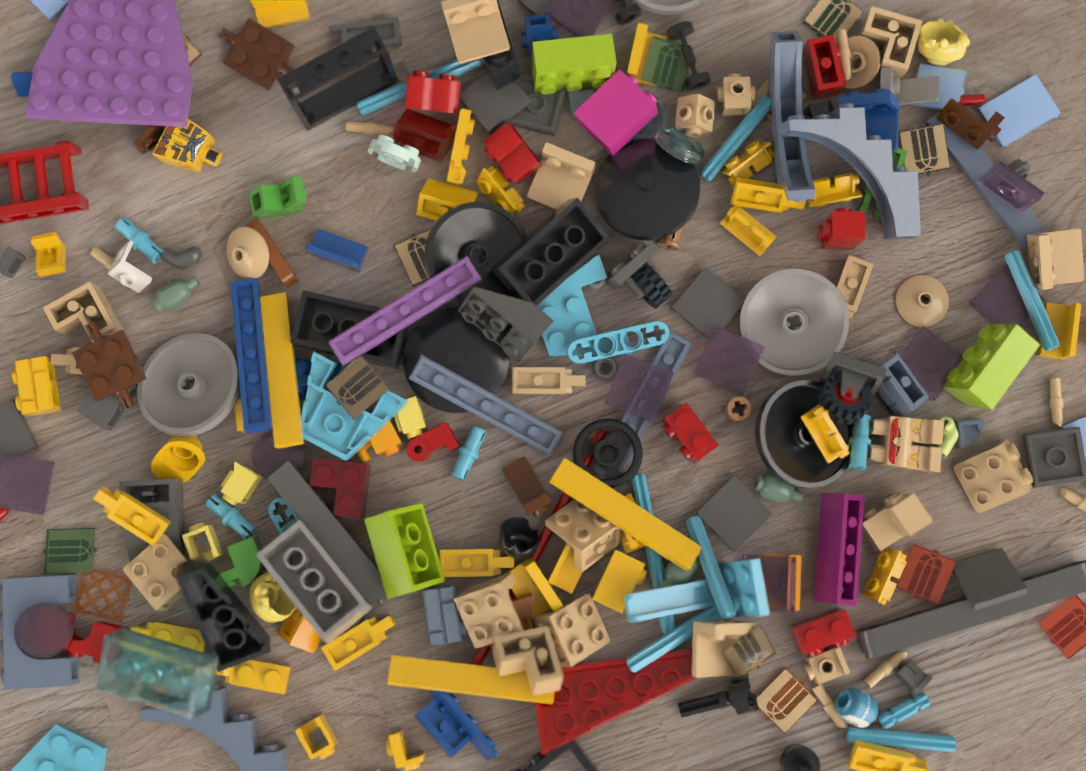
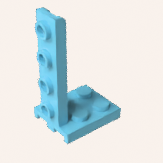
M760 559L718 563L736 610V614L732 617L770 615ZM706 579L624 595L628 623L716 606Z

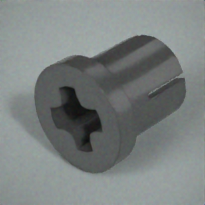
M911 659L907 660L895 672V675L910 689L909 693L912 696L922 691L933 678L929 673L925 674Z

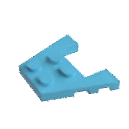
M600 255L594 256L585 265L576 270L537 305L539 309L554 320L542 334L549 356H567L566 347L570 341L597 334L581 287L607 278ZM625 334L624 343L627 346H631L627 334ZM607 337L601 338L598 342V349L602 353L608 352L612 347V342ZM592 340L588 341L589 347L583 348L576 344V349L572 351V354L582 355L585 351H592V355H595L592 348ZM633 351L620 355H630L633 354Z
M314 352L311 358V371L308 376L306 400L303 404L301 416L303 438L348 461L407 404L408 400L390 391H386L381 396L372 414L364 410L354 419L333 393L324 389L337 364ZM346 401L349 406L354 405V404H352V403Z
M58 723L11 771H104L107 746Z

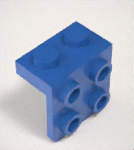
M875 89L873 93L867 94L853 91L848 92L847 96L838 97L837 107L840 104L853 103L854 108L865 107L866 136L880 135L881 140H891L892 152L897 150L899 99L888 89Z

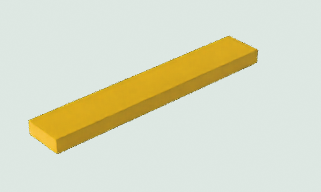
M284 292L260 297L274 446L278 449L304 444L294 347L290 343L292 328L288 295Z
M564 458L549 481L686 572L691 569L702 548L700 545L571 461Z
M391 655L388 685L553 704L554 692L536 696L532 695L526 671L499 676L495 667Z

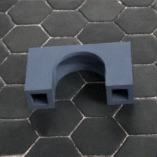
M77 574L2 579L0 599L3 601V612L0 614V625L3 628V639L0 643V652L4 657V666L1 669V681L4 683V690L71 686L79 683V657L41 656L30 648L24 632L27 618L40 605L77 601Z

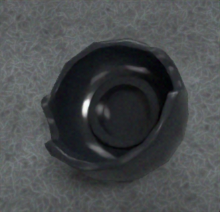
M512 517L506 519L500 526V548L508 556L515 559L530 557L535 554L540 545L538 530H532L529 527L528 520L525 518Z

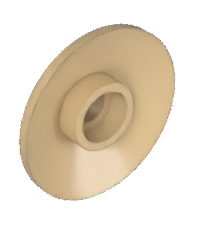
M864 36L847 38L851 53V78L846 80L844 88L858 89L864 87L875 78L879 71L881 63L880 51L872 40ZM862 60L861 66L856 69L857 61Z
M240 227L230 234L226 246L227 258L231 268L238 276L247 280L261 277L269 264V249L265 239L257 230L251 227Z
M917 275L907 279L900 285L896 293L895 305L898 314L906 323L914 327L926 328L937 324L944 318L948 310L949 298L945 287L938 280L926 275ZM922 295L928 297V304L921 302L920 298Z

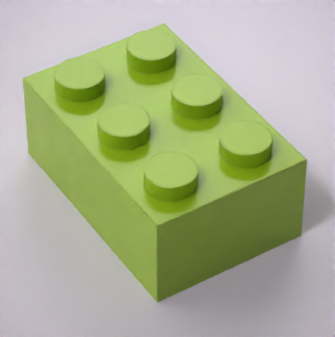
M612 34L532 42L531 70L534 92L552 94L557 90H561V88H567V91L570 92L579 91L584 87L599 89L615 73L617 63Z
M988 324L984 326L978 333L979 338L973 346L963 353V359L959 365L949 372L947 381L942 387L964 406L993 410L1040 346L1036 340L1017 324Z
M423 503L390 510L364 519L387 599L445 581Z

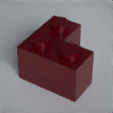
M313 459L310 486L336 489L333 516L365 518L371 465Z

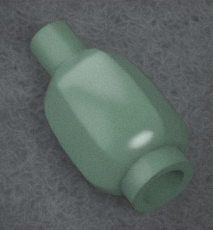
M195 276L186 281L180 279L171 281L157 290L156 297L152 299V302L159 312L174 310L189 299L191 290L199 286L200 283Z
M766 473L764 476L759 474L754 483V489L759 491L761 497L773 502L786 503L790 499L801 502L804 497V492L795 490L794 487L783 483L772 473Z
M698 556L691 569L687 572L670 561L665 569V580L659 588L686 583L698 569Z

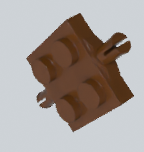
M248 18L244 27L237 35L226 28L221 30L223 33H219V38L231 44L230 50L222 63L268 91L281 74L285 75L294 70L287 64L288 58L295 46Z
M96 321L85 325L91 341L86 346L73 351L72 354L94 401L118 395L124 410L134 406L135 404L128 390L147 378L125 331L120 330L111 335L102 336Z

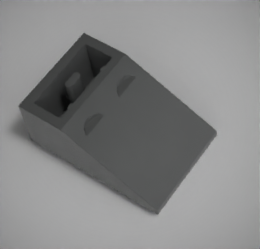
M477 287L471 290L458 309L467 322L478 327L487 339L496 342L503 348L506 355L515 358L518 362L554 321L531 302Z
M173 478L120 481V491L126 492L171 521L163 534H166L185 556L184 540L182 537L184 535L183 480ZM124 528L129 560L131 562L150 544Z

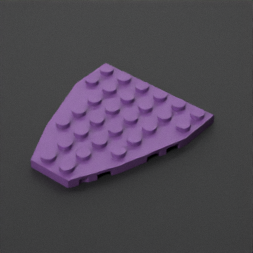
M70 0L34 65L26 109L27 117L36 120L187 127L193 75L189 66V57L185 48L184 35L175 1Z

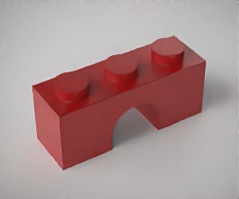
M52 607L41 609L32 640L41 643V648L57 651L58 648L67 650V655L73 657L92 656L93 661L100 664H109L110 661L120 659L128 627L106 621L94 622L90 635L85 639L80 637L74 628L77 614Z

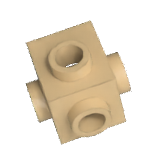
M737 73L723 77L721 86H717L716 99L717 102H721L722 116H744L750 112L751 102L755 101V86L750 85V77H743L742 74Z
M699 93L678 97L675 128L685 132V135L688 137H700L702 133L712 132L715 101Z

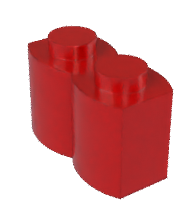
M413 70V75H407L404 107L457 114L461 82L455 81V75L439 74V79L429 78V72Z
M509 122L503 124L483 141L487 147L484 152L492 162L498 161L502 167L500 173L508 183L513 181V183L519 185L543 165L520 133Z

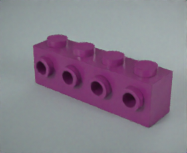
M821 492L813 600L815 602L857 606L865 496Z

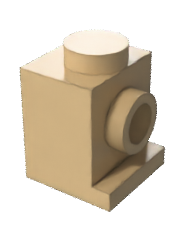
M833 645L825 648L824 652L819 655L805 656L807 664L804 665L807 677L810 681L814 680L818 685L842 675L850 674L840 647L834 648ZM825 662H829L831 665L830 670L827 672L822 670V665Z

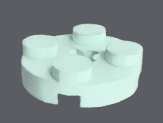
M379 135L378 139H372L368 148V152L371 155L373 151L379 154L378 160L401 170H405L406 166L412 167L411 172H416L421 162V159L418 157L419 151L409 145H404V147L396 145L392 138L385 135Z

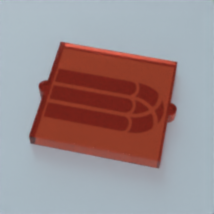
M913 544L906 560L907 564L897 582L896 588L914 595L915 599L922 598L939 605L956 561L938 554L937 550L931 551Z
M1077 594L1068 598L1038 623L1050 637V643L1055 644L1067 659L1072 658L1086 646V605Z

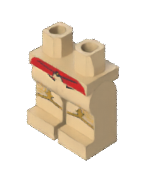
M895 416L870 420L869 434L879 435L880 445L868 447L867 459L878 462V466L925 473H939L942 448L914 446L912 444L942 445L944 420H924Z

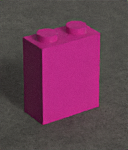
M620 69L574 112L577 123L612 157L658 114L656 98L647 90L643 92L638 87V81L630 73L625 75Z

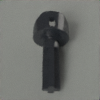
M744 674L728 678V691L724 690L678 703L681 717L726 708L731 705L735 708L737 715L759 710L756 695L750 691L749 675Z
M801 744L790 745L781 754L780 766L782 771H820V760L809 747Z

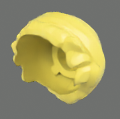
M939 19L938 21H928L921 26L917 44L919 52L930 64L945 66L961 59L970 41L967 34L954 25L953 21L945 23L943 19Z
M269 571L252 582L249 592L250 606L253 612L264 621L272 623L283 621L293 611L297 610L295 604Z

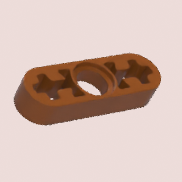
M256 218L248 223L247 227L257 230L265 239L269 249V262L285 286L289 288L299 280L260 220Z

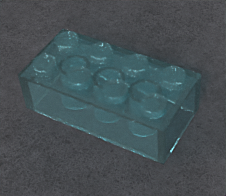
M124 628L104 636L96 689L193 719L210 711L219 657Z

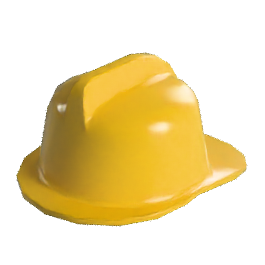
M197 435L190 437L172 436L151 462V471L158 479H182L183 483L191 479L206 460L202 444L197 439Z

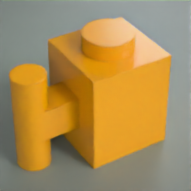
M390 420L356 453L361 463L371 460L367 450L372 447L377 455L381 456L384 454L385 457L400 451L398 446L404 443L393 421Z

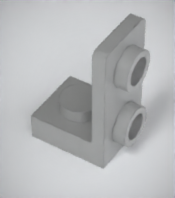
M892 67L881 68L880 89L891 91L899 99V106L938 102L940 79L938 76L900 80L899 76L895 77Z

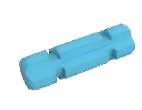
M919 692L917 695L912 696L913 699L908 698L891 707L889 712L884 711L878 714V721L883 728L888 729L895 725V721L899 723L917 713L918 709L923 710L930 705L928 697L925 693Z

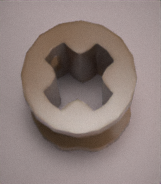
M687 224L675 233L658 239L657 245L665 249L679 251L681 247L679 244L682 230L686 229Z
M735 397L727 402L724 414L728 420L735 423L741 422L751 414V404L744 397ZM735 403L738 407L742 406L744 409L740 413L741 416L738 413L733 414L732 412Z

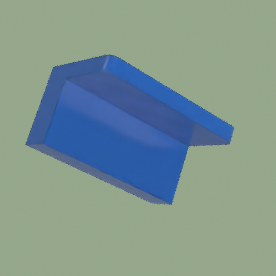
M318 229L312 245L307 244L305 249L312 256L360 272L369 248Z

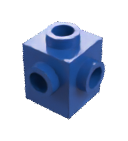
M550 14L524 17L525 32H521L522 48H528L530 58L532 42L558 39L557 28H552Z

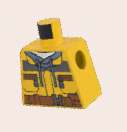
M188 119L187 127L166 126L152 153L160 162L195 172L201 171L205 162L217 167L222 159V153L212 148L215 139L190 119Z

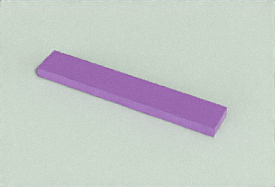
M466 256L328 341V343L344 366L482 281L481 277Z

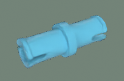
M126 216L123 217V220L120 219L116 223L115 230L119 231L127 240L134 242L132 245L133 249L140 250L153 264L157 263V260H161L164 250L149 238V234L145 230L141 231Z
M866 414L858 422L855 423L853 421L852 437L849 438V445L851 446L849 468L852 470L863 471L867 468V449L871 446V440L869 439L871 416Z
M473 425L471 426L463 447H460L458 450L460 454L450 475L466 481L474 460H477L479 457L477 453L487 434L485 430Z
M218 493L211 496L218 506L208 499L205 506L222 520L221 523L225 527H231L243 540L251 537L243 528H246L252 535L255 533L257 528L240 514V510L237 507L233 508Z

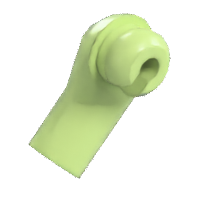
M944 416L939 419L944 420L943 442L937 448H942L941 457L947 458L959 435L953 419Z

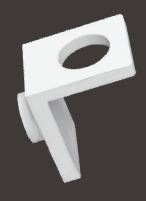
M130 240L118 251L108 275L139 293L151 283L152 277L125 261L134 243Z

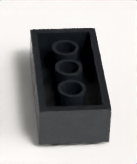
M578 198L568 199L495 264L491 270L516 299L531 302L537 306L611 238Z
M303 290L290 343L296 347L336 355L328 341L382 308ZM409 326L354 360L362 357L367 363L399 370Z

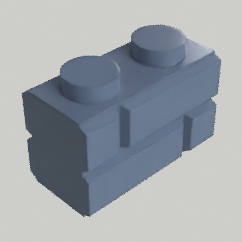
M898 353L876 364L878 367L887 369L885 378L877 391L896 417L912 412L929 398L927 392Z
M456 585L422 591L430 646L460 642L464 639L463 635L468 634L454 601V598L462 592V590L457 591Z

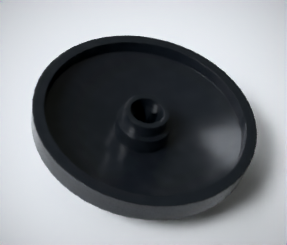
M640 139L625 144L613 157L609 155L604 160L596 175L594 196L601 217L615 232L635 240H656L675 233L691 219L699 203L700 178L694 163L683 161L668 153L659 145L656 139Z
M470 202L456 206L444 213L429 232L424 253L428 276L431 279L467 256L482 281L449 300L450 302L461 306L474 287L512 297V293L491 268L526 238L527 235L519 221L511 213L497 205L486 202Z
M460 307L440 309L423 318L411 331L403 354L405 376L414 393L427 405L447 413H466L469 411L409 379L422 354L496 395L506 381L510 364V357L505 354L503 348L496 342L487 339L483 332L474 324L467 322L458 311Z
M799 380L784 384L775 389L761 405L755 424L756 445L764 465L777 479L796 488L810 489L826 486L837 480L847 470L850 463L851 446L849 445V438L852 437L853 422L846 425V420H844L842 424L837 423L838 418L835 417L833 419V423L844 442L849 445V454L843 458L837 457L828 464L801 419V416L819 405L821 400L819 395L825 384L817 381Z

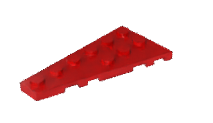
M693 649L667 652L635 673L628 668L626 664L627 658L561 667L563 679L560 690L554 691L553 704L535 702L542 755L697 679L692 676Z

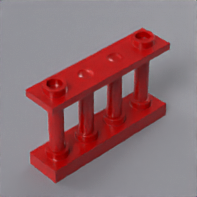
M58 141L53 146L0 154V168L8 167L12 195L10 205L0 206V224L89 210L88 199L75 192L71 156L82 155L81 149L70 141ZM60 158L64 193L60 197L52 198L49 196L45 161ZM34 163L38 197H36V201L26 202L23 200L19 165Z

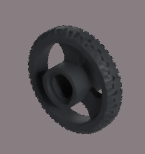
M604 418L589 423L579 432L573 445L574 464L610 488H616L629 482L637 474L642 463L643 449L637 433L628 424L617 419ZM598 429H617V435L613 440L604 439L598 444H594L588 439V436ZM632 444V463L629 469L622 473L617 467V463L622 455L621 448L624 445ZM604 446L612 447L615 450V458L610 461L602 459L600 456L601 448ZM593 455L595 461L600 466L606 468L604 479L589 472L582 457Z

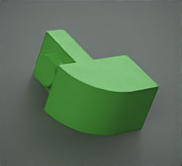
M292 176L280 185H259L250 191L249 198L253 218H275L302 211V204L306 202V190L302 183V177Z
M250 537L227 547L235 568L222 572L220 575L230 588L239 585L238 579L241 582L242 588L249 587L257 577L263 574L265 566L256 556L263 549L259 537Z

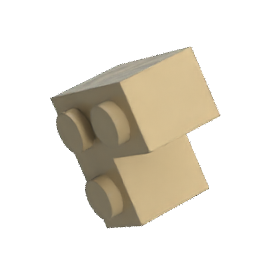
M871 6L864 18L859 36L869 38L878 48L882 49L881 63L877 74H881V68L892 67L895 77L899 76V79H902L909 69L923 21Z
M91 281L42 307L54 330L64 335H68L82 326L86 330L85 325L96 321L102 336L124 330L102 288Z
M896 492L883 500L885 505L878 510L873 507L863 513L862 533L874 551H882L901 537L913 535L933 520L915 493L905 494L901 492L897 494Z
M548 626L494 637L492 652L499 676L526 671L533 696L560 690L563 674Z

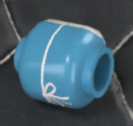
M850 687L843 690L836 699L838 716L843 721L856 727L864 728L874 722L878 716L876 698L860 688Z

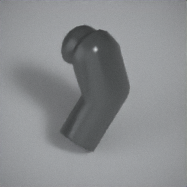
M192 246L181 253L166 248L161 259L180 269H187L200 261L202 251L196 246Z

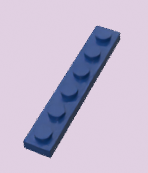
M257 278L231 282L243 428L246 434L273 430L259 281Z

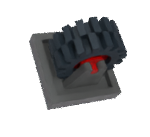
M654 242L647 246L642 243L628 255L631 259L630 261L625 263L623 260L608 272L611 278L606 283L612 290L624 283L638 299H644L652 308L657 309L672 295L670 287L663 279L664 275L650 259L660 250Z
M834 351L819 379L820 383L825 384L819 395V399H821L819 402L820 406L829 411L828 413L831 414L829 417L832 421L835 417L838 418L837 423L842 424L844 420H846V425L851 424L853 420L855 423L858 422L869 409L872 403L871 399L884 380L887 369L878 367L874 363L852 358L848 354Z

